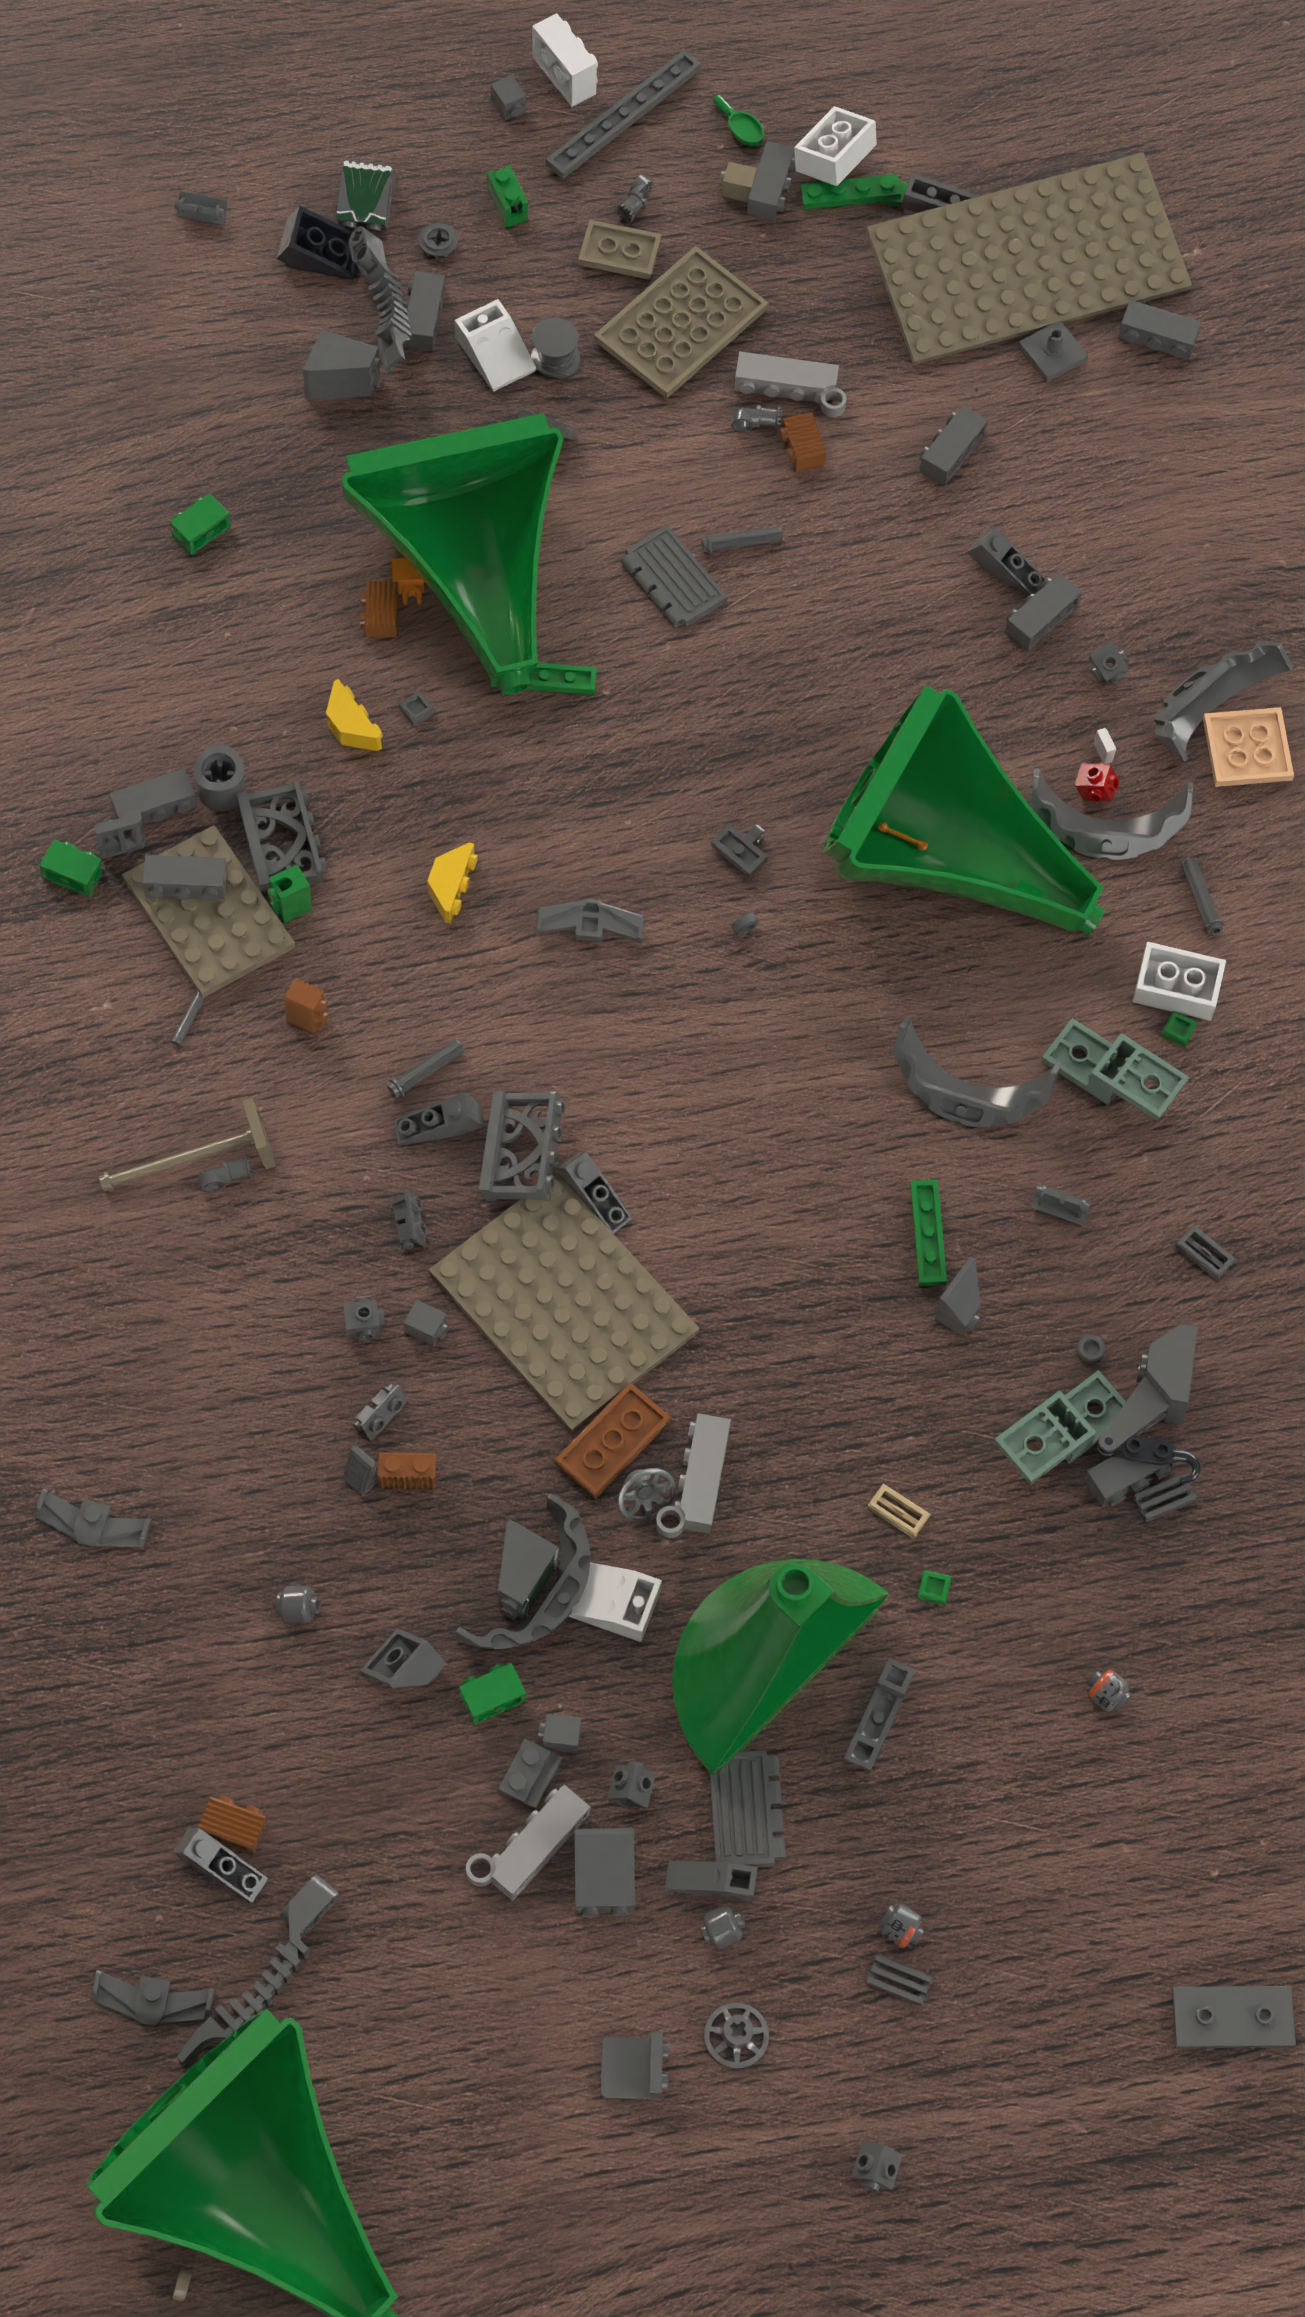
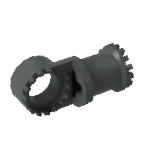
M639 175L635 179L628 193V198L615 207V211L620 215L619 218L623 217L622 220H625L626 223L632 222L639 210L647 207L646 195L649 196L648 192H652L650 189H653V181L643 175Z
M757 405V409L744 407L740 409L739 407L738 410H733L731 426L733 429L741 432L750 431L753 427H759L760 425L775 426L776 429H779L782 407L778 406L777 409L762 408L761 405Z
M249 1154L245 1155L242 1159L232 1161L223 1159V1167L207 1169L208 1172L204 1170V1173L200 1172L198 1176L203 1192L219 1191L235 1179L254 1178L252 1168L249 1167L251 1166Z

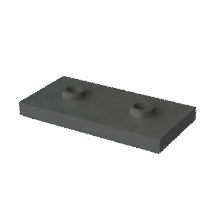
M1291 1986L1172 1988L1176 2049L1294 2048L1296 2046Z

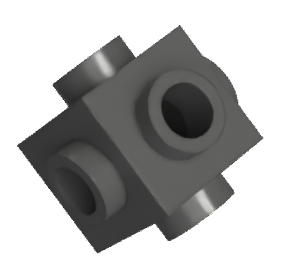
M1112 641L1090 654L1089 660L1093 665L1090 669L1097 681L1102 679L1105 685L1109 682H1112L1114 685L1126 677L1124 673L1128 670L1127 663H1129V659L1122 649L1117 650ZM1112 663L1114 667H1108L1106 664Z
M360 1298L353 1303L343 1304L347 1340L358 1338L359 1340L367 1341L374 1339L375 1336H381L380 1326L385 1325L383 1309L377 1308V1300Z
M630 1761L628 1765H616L607 1799L627 1809L648 1808L656 1775L646 1770L644 1764Z
M861 2142L851 2177L862 2182V2188L872 2192H879L880 2188L893 2190L902 2154L884 2144Z

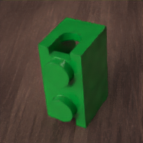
M504 166V169H499L496 174H494L493 170L487 172V191L505 228L528 221V201L511 166ZM516 205L518 212L511 213L512 206Z
M210 493L204 498L197 499L191 507L184 512L176 514L170 521V525L175 529L171 532L172 536L190 555L231 527L229 512Z
M53 840L39 865L42 878L88 897L91 896L104 873V868L100 867L102 859L98 855L90 851L83 852L78 850L69 842L61 843Z
M298 864L269 877L270 888L267 889L271 899L269 905L276 916L281 915L283 923L312 910L310 885Z
M512 1663L508 1665L498 1664L489 1669L488 1674L479 1678L478 1676H472L462 1682V1686L459 1687V1695L473 1725L526 1702V1691Z

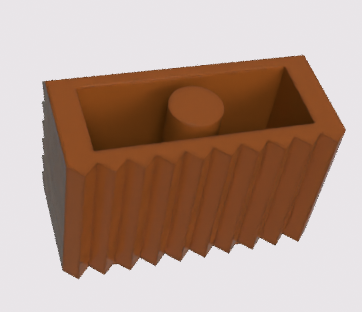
M813 412L783 418L782 428H779V436L781 442H786L787 444L786 456L789 464L793 463L797 472L824 466L826 450Z
M369 580L367 581V590L361 591V606H366L365 612H360V628H365V637H397L399 597L397 581L377 582Z
M296 978L283 999L285 1002L286 1021L316 1034L319 1027L324 1028L328 1021L329 1014L326 1013L328 1002L324 999L323 989L319 990L318 987L309 986V983H304V980L300 981L299 978Z
M379 1453V1487L382 1490L384 1488L388 1490L390 1487L393 1490L396 1487L399 1490L401 1488L404 1490L407 1488L410 1490L412 1488L415 1490L418 1488L421 1490L424 1488L434 1490L436 1488V1453Z
M220 1795L218 1799L210 1797L198 1828L219 1843L254 1855L267 1824L266 1816L262 1815L263 1811L247 1805L246 1809L238 1807L233 1799Z

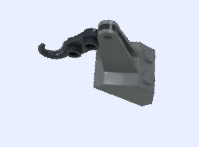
M1180 1324L1151 1343L1147 1354H1142L1136 1382H1140L1099 1438L1097 1448L1102 1455L1111 1456L1116 1452H1120L1127 1460L1159 1466L1185 1462L1192 1467V1473L1187 1477H1181L1180 1482L1189 1483L1199 1476L1201 1466L1198 1458L1192 1453L1182 1451L1164 1440L1139 1436L1160 1420H1163L1164 1423L1182 1424L1189 1402L1197 1326Z

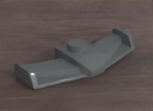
M589 899L538 907L536 935L576 929L575 940L602 942L603 931L642 944L644 916L601 903L599 900Z
M44 1488L38 1500L35 1518L76 1540L78 1544L89 1547H144L153 1522L152 1518H109L112 1511L111 1506L88 1499H83L81 1508L78 1509Z
M97 1970L92 1991V2002L139 2021L142 2025L156 2027L159 2024L207 2020L211 2016L215 1989L170 1993L171 1981L141 1976L139 1988Z

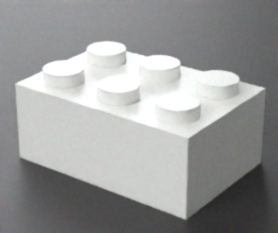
M556 13L533 25L532 57L571 107L596 95L598 62L593 54L587 52L582 40L579 37L576 38L571 32L567 21H563Z
M834 106L794 147L796 171L838 186L877 145L876 122Z
M1147 942L1133 1003L1171 1012L1175 1011L1179 1014L1211 1021L1217 1004L1226 960Z

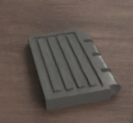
M668 525L626 549V555L621 559V563L630 574H635V580L645 592H650V598L660 610H666L664 612L665 616L675 627L682 624L685 627L691 625L725 604L728 600V596Z
M767 1751L738 1752L721 1770L719 1769L713 1775L710 1773L716 1862H729L755 1867H774L775 1861L786 1859L785 1838L773 1837V1835L784 1834L782 1809H771V1807L782 1806L780 1781H769V1779L780 1777L778 1756H767Z

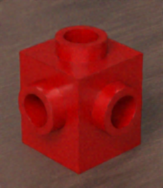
M1082 763L1075 787L1083 800H1091L1093 802L1112 801L1114 793L1119 787V778L1111 765L1105 763Z

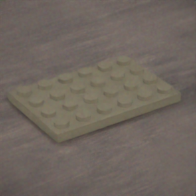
M695 246L594 334V341L667 399L768 309L769 303Z
M215 825L159 855L226 858L228 876L225 900L207 901L202 898L182 900L177 897L156 899L145 896L142 884L144 863L122 874L124 882L202 998L296 948L294 940Z

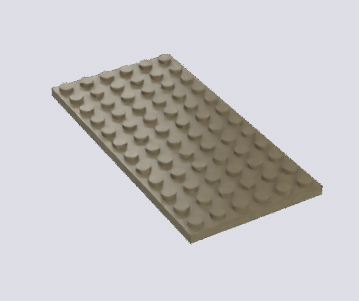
M1144 152L867 226L866 234L913 365L1037 332L1058 321L1066 324L1128 307L1130 300L1142 303L1186 291L1192 287Z

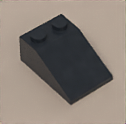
M299 205L287 218L276 259L298 270L353 280L357 271V265L352 260L349 239L353 231Z

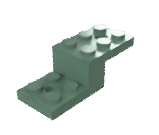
M1073 1018L1065 1026L1041 1060L1042 1063L1050 1068L1056 1062L1062 1064L1059 1074L1105 1104L1109 1105L1114 1097L1118 1095L1157 1121L1160 1120L1189 1080V1076L1121 1033L1112 1044ZM1076 1049L1083 1050L1086 1057L1077 1059L1072 1055V1051ZM1148 1079L1157 1082L1158 1088L1154 1090L1145 1087L1144 1081Z
M1098 1370L1065 1396L1059 1390L996 1437L994 1443L1031 1485L1064 1459L1070 1464L1098 1443L1100 1436L1126 1401ZM1097 1403L1101 1406L1102 1412L1098 1415L1091 1414L1087 1409V1405ZM1029 1440H1037L1041 1443L1042 1449L1036 1452L1031 1451L1026 1443Z

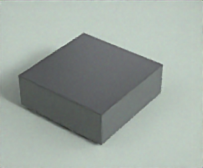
M421 691L416 692L399 703V709L413 726L435 714V708Z

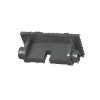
M180 191L179 200L176 199L174 209L177 210L176 216L225 225L228 200Z
M1039 1184L1031 1209L1083 1226L1091 1201Z
M403 1189L404 1195H396L392 1202L395 1221L401 1222L405 1220L406 1222L397 1226L399 1243L403 1245L404 1249L413 1248L416 1242L423 1247H427L425 1240L427 1229L420 1214L423 1209L421 1200L407 1189Z
M389 1384L388 1386H383L381 1391L371 1400L376 1408L373 1409L367 1405L354 1418L355 1422L352 1425L359 1432L363 1430L369 1441H372L378 1433L382 1432L389 1421L408 1402L399 1385L393 1386Z

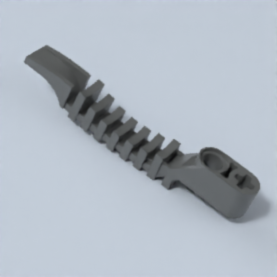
M360 226L352 232L349 239L353 262L371 284L368 286L369 291L375 294L373 300L378 303L376 307L380 311L378 316L381 319L379 320L380 326H378V330L375 333L379 337L378 346L384 369L390 373L393 366L400 360H405L403 344L405 342L408 343L411 337V332L408 331L410 325L407 323L409 318L405 315L407 309L403 307L405 301L402 299L403 293L399 290L401 286L396 281L398 277L387 267L381 239Z
M318 1874L306 1883L280 1914V1917L289 1924V1942L285 1947L281 1943L275 1947L278 1952L277 1955L284 1960L280 1963L273 1957L269 1962L272 1966L271 1969L276 1973L275 1977L268 1970L262 1974L263 1981L267 1986L264 1987L259 1981L253 1985L254 1992L258 1995L256 1999L247 1990L241 1995L244 1999L243 2002L248 2006L246 2010L235 1998L229 2003L232 2007L231 2010L238 2016L236 2020L233 2019L221 2004L216 2007L217 2016L228 2028L223 2030L210 2016L192 2035L177 2056L179 2063L184 2068L200 2050L214 2043H222L239 2026L263 2011L266 2004L270 2006L274 2002L273 1996L275 1994L279 1995L283 1991L282 1985L284 1982L288 1984L291 1981L292 1972L294 1970L297 1972L302 1967L299 1955L306 1959L310 1955V1951L301 1940L340 1896Z

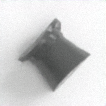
M548 318L540 321L534 327L532 341L535 348L532 351L531 358L537 372L552 378H567L578 371L580 354L576 345L579 340V334L572 323L561 318Z
M218 744L206 748L198 756L193 774L198 785V795L203 804L209 809L220 812L228 811L238 806L237 794L246 792V784L243 779L244 764L239 754L229 746Z

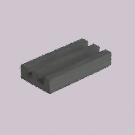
M1195 1225L1175 1245V1248L1216 1281L1236 1261V1258ZM1193 1235L1195 1238H1197L1211 1251H1213L1216 1255L1223 1259L1225 1263L1223 1264L1222 1262H1220L1205 1247H1202L1196 1241H1194L1191 1238V1236Z
M1185 1473L1134 1494L1133 1499L1145 1522L1197 1500L1196 1494L1191 1490L1192 1486L1190 1483L1180 1482L1181 1477H1186ZM1181 1484V1487L1144 1503L1142 1502L1146 1498ZM1182 1493H1186L1187 1495L1184 1498H1181L1177 1501H1174L1149 1513L1147 1511V1508H1150L1154 1505H1157Z
M877 1955L866 1984L922 2006L932 1977ZM879 1965L896 1971L898 1973H901L903 1975H906L908 1977H911L913 1979H916L918 1981H921L924 1984L922 1986L920 1984L902 1978L898 1975L880 1969ZM875 1975L920 1992L919 1997L874 1979Z

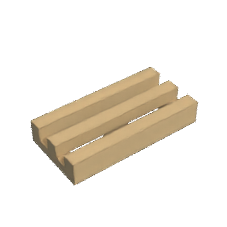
M884 1483L867 1506V1509L913 1539L916 1538L918 1532L921 1531L931 1515ZM885 1494L920 1517V1520L918 1521L898 1506L884 1499L882 1495ZM877 1503L881 1504L882 1506H884L885 1508H887L888 1510H890L891 1512H893V1513L896 1514L897 1516L901 1517L902 1519H904L905 1521H907L908 1523H910L911 1525H913L914 1528L911 1527V1526H909L908 1524H906L905 1522H903L902 1520H900L899 1518H897L896 1516H894V1515L891 1514L890 1512L886 1511L885 1509H883V1508L880 1507L879 1505H877Z

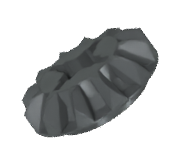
M430 224L419 235L420 249L424 250L427 256L434 255L437 259L439 256L444 255L447 258L449 253H455L456 246L458 245L457 232L447 224ZM441 235L442 242L437 246L435 242L438 236Z

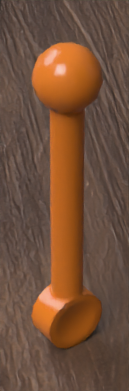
M881 822L877 826L878 831L882 833L888 832L914 844L919 850H926L927 842L915 840L891 829L885 822Z

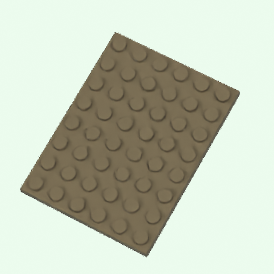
M555 1172L553 1174L555 1188L550 1193L549 1201H543V1199H520L431 1267L429 1274L566 1428L573 1433L607 1406L630 1382L632 1384L636 1383L698 1334L700 1328L565 1180Z

